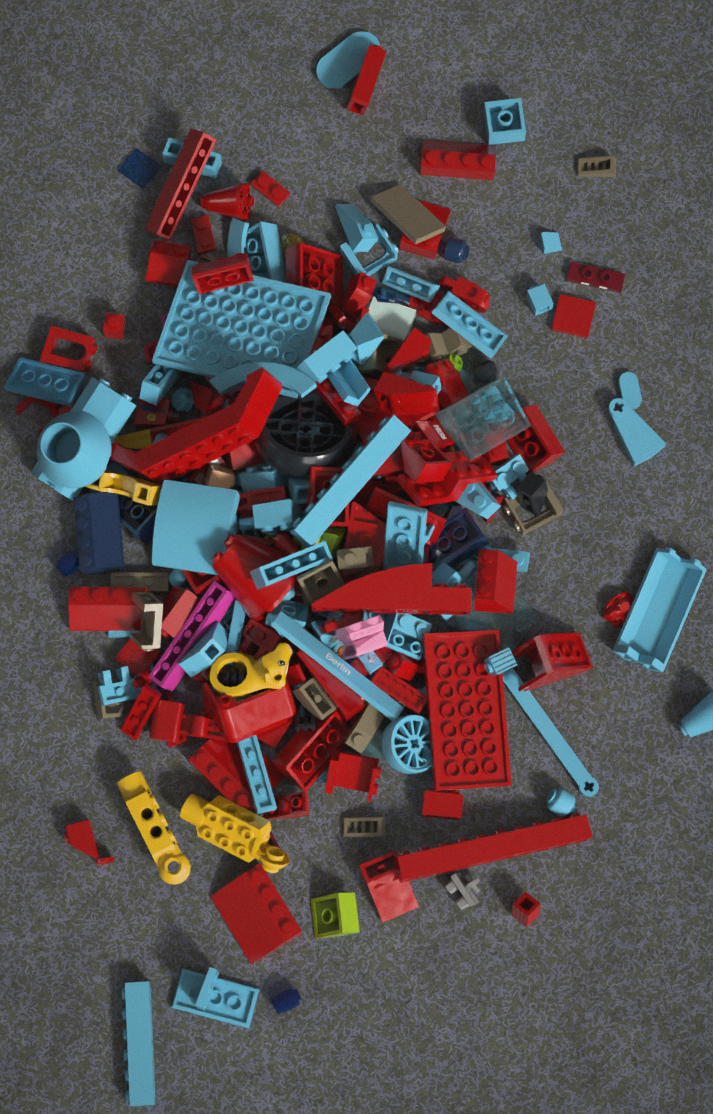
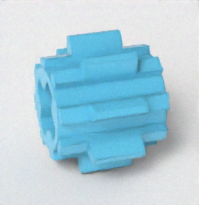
M180 387L174 392L175 394L172 395L171 402L177 411L182 412L185 410L187 412L193 408L194 400L191 389H182Z

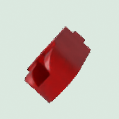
M441 276L437 283L442 289L450 291L473 310L479 313H486L490 305L489 295L483 288L478 287V284L460 276L457 281Z

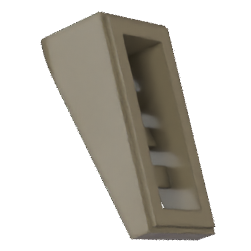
M615 156L578 158V177H616ZM584 163H587V171H584ZM591 163H595V170L591 171ZM599 163H602V170H599ZM607 163H610V169H607Z
M343 817V837L385 838V818ZM350 822H354V833H350ZM359 822H362V833H358ZM367 822H370V833H366ZM375 822H377V833H375Z

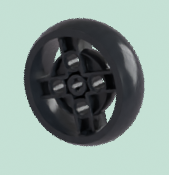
M312 390L303 398L299 395L297 398L279 394L259 437L254 442L261 458L273 470L290 478L309 480L311 467L342 468L354 452L357 442V430L355 422L344 425L316 390Z

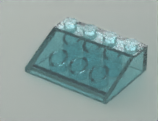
M505 376L493 380L435 413L445 432L471 461L531 426Z

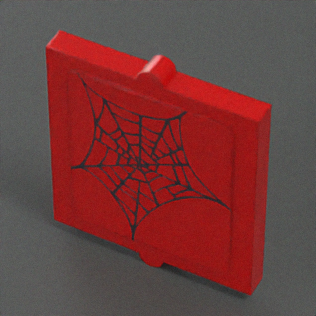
M130 639L116 656L115 660L124 667L128 666L129 671L136 675L141 670L148 669L161 651L157 648L153 649V651H143Z

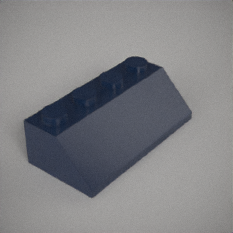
M89 493L74 497L80 572L96 575L124 568L118 494Z

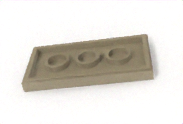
M401 184L371 197V202L415 245L445 232L446 226Z

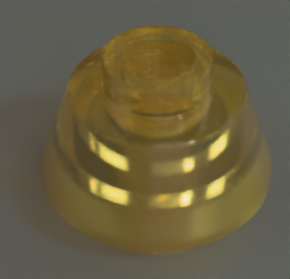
M286 233L281 236V248L285 255L287 248L298 243L305 244L304 240L296 234Z

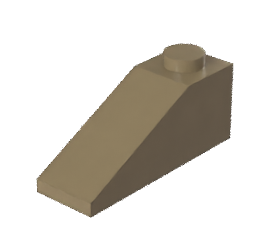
M367 703L365 709H363L343 741L362 754L385 715L370 703Z

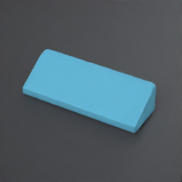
M392 266L387 267L382 281L384 285L429 303L440 287L438 284Z

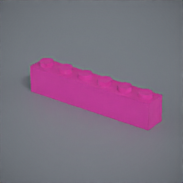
M213 581L150 673L149 678L170 692L175 689L186 673L177 663L217 621L221 622L236 600L229 589Z

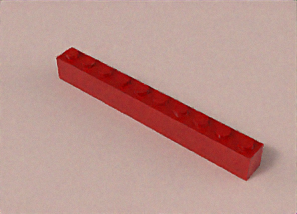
M580 813L571 814L568 819L564 820L561 817L550 819V823L543 824V821L532 823V827L524 828V825L512 828L513 831L505 832V829L493 832L494 835L488 837L486 834L475 836V839L470 841L467 838L456 840V844L452 845L445 842L438 844L437 848L430 849L429 846L422 847L416 853H411L410 851L401 852L394 859L399 882L403 883L588 841L593 836L587 814L580 816Z

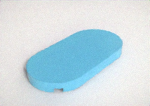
M365 31L350 35L318 62L316 72L319 82L324 87L330 89L345 87L358 77L369 45L380 46L378 39L373 34Z

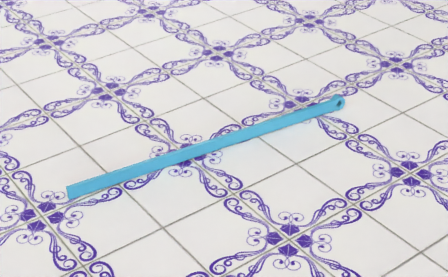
M472 611L469 615H455L466 631H486ZM510 668L502 672L504 684L579 786L580 794L586 797H593L599 789L597 780L591 777L529 690L519 692L518 687L524 683L515 670ZM586 782H588L589 784L592 783V784H593V787H592L593 791H592V792H590L589 790L585 791V790H584V788H585V784H584V783H586Z

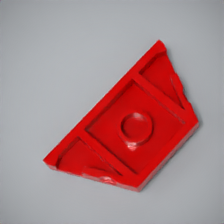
M352 502L345 549L372 546L374 565L341 570V576L383 564L386 523L357 502Z

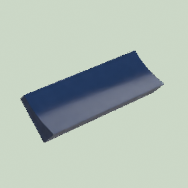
M467 508L446 520L436 544L428 546L429 563H432V573L443 562L451 568L455 567L489 544V541Z

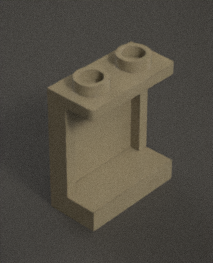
M151 592L132 593V601L142 609L140 633H130V638L143 651H153V649L160 648L163 603Z

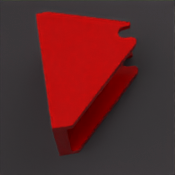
M580 632L538 635L512 651L514 659L528 655L536 676L518 687L519 692L522 690L524 692L593 669Z

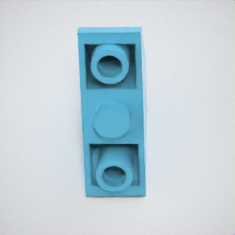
M217 621L177 664L190 677L212 666L217 658L226 650L229 639L228 631Z

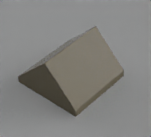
M332 559L297 577L311 604L346 585Z

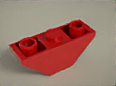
M302 791L275 797L277 809L265 812V819L298 818L309 815L308 792Z

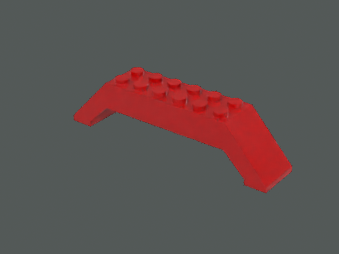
M262 367L246 375L247 380L232 405L138 452L128 450L118 442H114L111 444L112 452L109 459L122 468L160 485H163L164 480L172 481L182 477L186 473L198 469L202 465L214 461L220 456L233 452L236 448L257 439L283 387L282 383Z

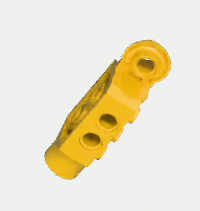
M139 771L126 776L117 783V786L158 866L159 876L168 884L176 885L182 883L190 874L191 866L189 860L182 854L179 846L174 845L177 841L172 831L166 830L165 827L168 826V823L162 812H157L159 806L154 796L151 795L152 792L142 772ZM147 813L153 814L150 819H144V816ZM155 831H161L160 836L153 837ZM170 864H179L178 871L174 873L170 872Z
M191 794L186 799L180 812V818L196 826L198 837L248 863L253 859L261 861L262 868L269 873H277L279 869L289 863L290 857L279 847L268 844L272 829L269 820L220 795L211 802L195 794Z

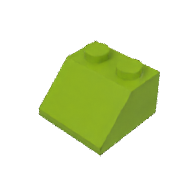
M335 893L311 899L315 939L360 932L355 893Z

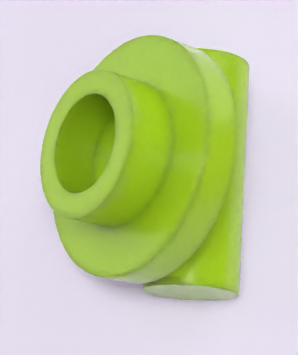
M451 354L445 357L454 364L458 371L462 370L463 361L459 356Z

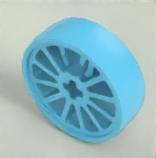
M419 715L400 716L397 720L390 722L384 730L382 752L387 763L394 770L404 774H416L432 767L429 720ZM398 729L400 730L403 736L397 734ZM395 738L400 740L398 745L394 744ZM399 747L401 752L397 754L395 748ZM420 750L422 751V758H420L418 755L420 754ZM406 754L404 762H402L400 758Z

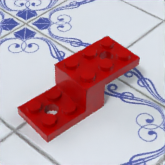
M468 449L444 453L452 462V465L443 481L415 483L407 473L399 474L396 480L415 504L420 507L458 501L468 484L493 481L498 474L477 449Z

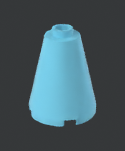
M713 690L680 720L682 724L679 727L685 736L689 734L690 737L713 730Z

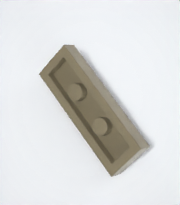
M111 573L110 587H147V591L151 593H169V573Z

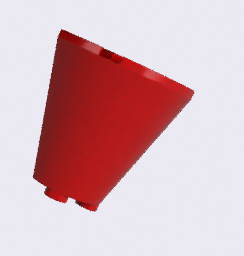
M233 533L232 536L229 535L224 541V550L215 553L211 566L249 618L253 621H259L264 618L263 614L266 611L271 613L284 599L293 586L298 574L257 590L250 571L289 555L274 547Z

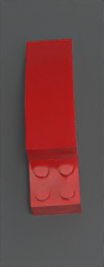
M432 563L413 564L390 568L353 580L312 603V611L469 615L471 612V588H467L466 584H455L454 587H447V584L442 583L435 584L432 587Z

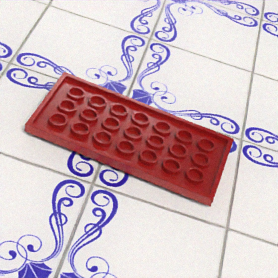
M499 630L422 634L434 791L512 786L503 673L491 677V674H488L485 670V662L483 660L501 651Z

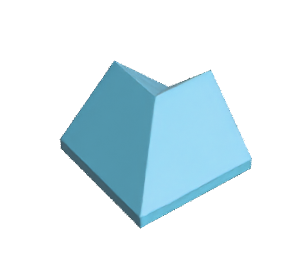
M366 313L348 335L357 347L352 353L354 355L352 359L360 365H364L384 339V335L370 313Z
M282 600L271 613H267L265 625L271 626L276 616L282 611L301 627H304L309 607L302 603Z

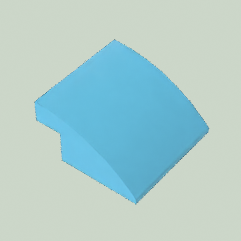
M164 480L155 518L152 564L154 566L218 575L211 566L212 558L217 551L222 552L224 550L226 538L229 535L232 536L233 533L238 534L240 529L239 520L236 516L240 501L238 491Z

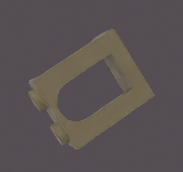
M547 481L548 493L545 501L551 510L528 522H521L515 512V509L521 505L519 495L513 500L504 499L503 509L507 516L511 515L514 520L512 522L516 532L520 531L522 536L563 513V508Z

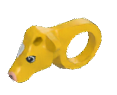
M282 642L273 651L262 656L257 661L241 652L226 653L217 658L213 663L210 671V683L214 691L219 695H231L233 698L243 697L265 688L281 689L286 684V675L293 649L289 644ZM231 662L241 663L247 669L245 680L235 687L224 686L218 681L219 670Z

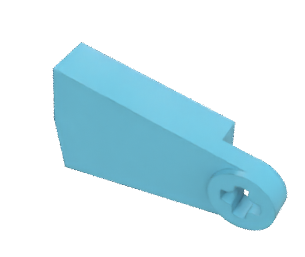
M616 398L610 402L609 414L633 466L652 458L665 447L666 443L625 400ZM616 404L617 406H622V412L614 411Z

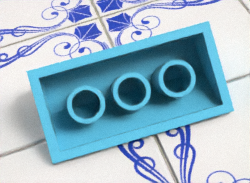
M259 222L248 229L246 248H244V253H247L250 261L252 274L286 283V268L277 225Z

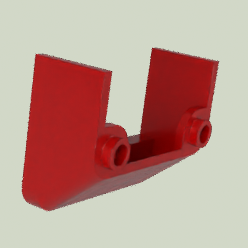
M287 677L286 684L281 689L270 688L237 703L231 695L221 694L215 697L208 684H203V704L225 740L230 743H237L293 720L296 716V706Z

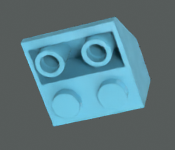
M389 613L383 629L387 640V646L385 647L419 661L423 653L422 634H428L432 624L410 614Z

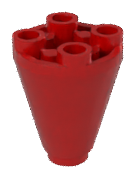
M239 183L202 194L200 202L202 209L239 220H250V207L254 206V196H250L249 183Z

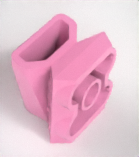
M380 615L335 630L336 638L345 643L343 648L344 660L387 646V640L383 631L384 621Z

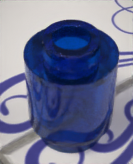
M69 549L57 561L58 564L55 568L63 576L71 575L79 567L78 551L76 549L74 551Z
M289 987L275 995L271 1002L278 1014L282 1012L284 1014L299 1006V1000L302 998L297 989L293 990Z

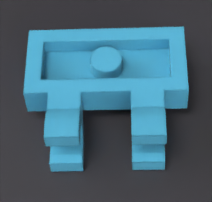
M515 454L494 469L498 475L495 480L491 481L496 491L503 490L505 496L512 500L518 494L510 483L516 479L521 483L527 476L525 472L529 470L521 455Z
M128 666L116 669L117 677L120 680L117 683H112L110 670L98 673L99 681L102 686L97 687L101 706L138 697L139 691L132 685L134 679H130Z

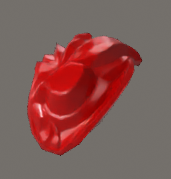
M622 592L614 596L605 606L601 617L613 623V628L622 626L633 604L634 597L628 592Z

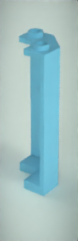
M92 377L70 412L86 413L100 421L106 428L112 444L136 405L130 402L132 398L122 392L120 395L110 389V383L102 378L98 381ZM76 431L65 434L59 440L56 447V455L60 463L70 461L78 453L80 439ZM38 462L31 471V474L72 501H74V497H78L83 487L66 488L53 483L44 475Z
M665 547V549L656 548L612 650L627 661L631 662V660H634L648 670L662 673L707 570L701 565L699 560L695 558H690V560L682 559L675 554V550L669 547Z

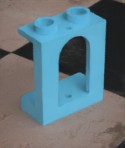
M378 224L375 225L378 237L376 242H380L386 247V254L369 266L362 267L354 255L357 252H353L351 246L346 242L340 245V253L355 276L360 272L370 276L397 260L399 251L396 245L390 243L386 230L384 228L381 229Z

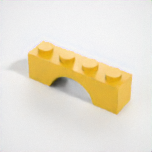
M108 469L105 470L99 479L86 486L102 492L125 495L133 498L132 501L145 505H158L162 489L160 484Z

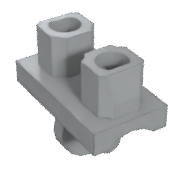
M460 872L451 876V880L445 887L451 894L459 889L463 895L456 900L460 909L474 906L480 902L475 895L480 892L477 884L480 882L479 878L472 880L470 875L463 877Z

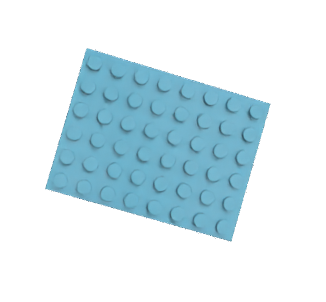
M187 260L152 359L154 364L211 378L236 366L257 362L277 363L298 370L297 367L310 356L314 341L318 337L331 298L330 293L253 275L254 281L199 294L191 271V266L199 262ZM285 386L280 391L281 395L293 398L298 397L297 393Z

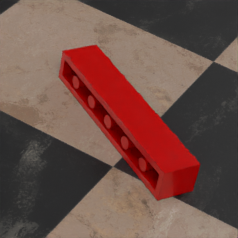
M190 129L144 230L162 239L171 240L216 143L215 138L202 131Z

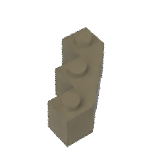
M452 328L442 333H428L425 336L433 341L429 346L431 350L425 358L421 356L417 362L403 367L401 370L410 371L414 367L434 363L451 354L463 355L468 352L467 349L474 345Z

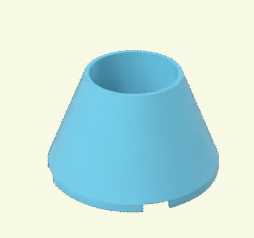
M68 412L52 419L42 430L36 449L38 464L44 475L53 483L66 488L85 487L99 479L107 468L106 466L112 452L111 440L106 428L96 418L82 412ZM76 431L80 439L78 453L70 461L60 463L56 455L57 444L62 436Z

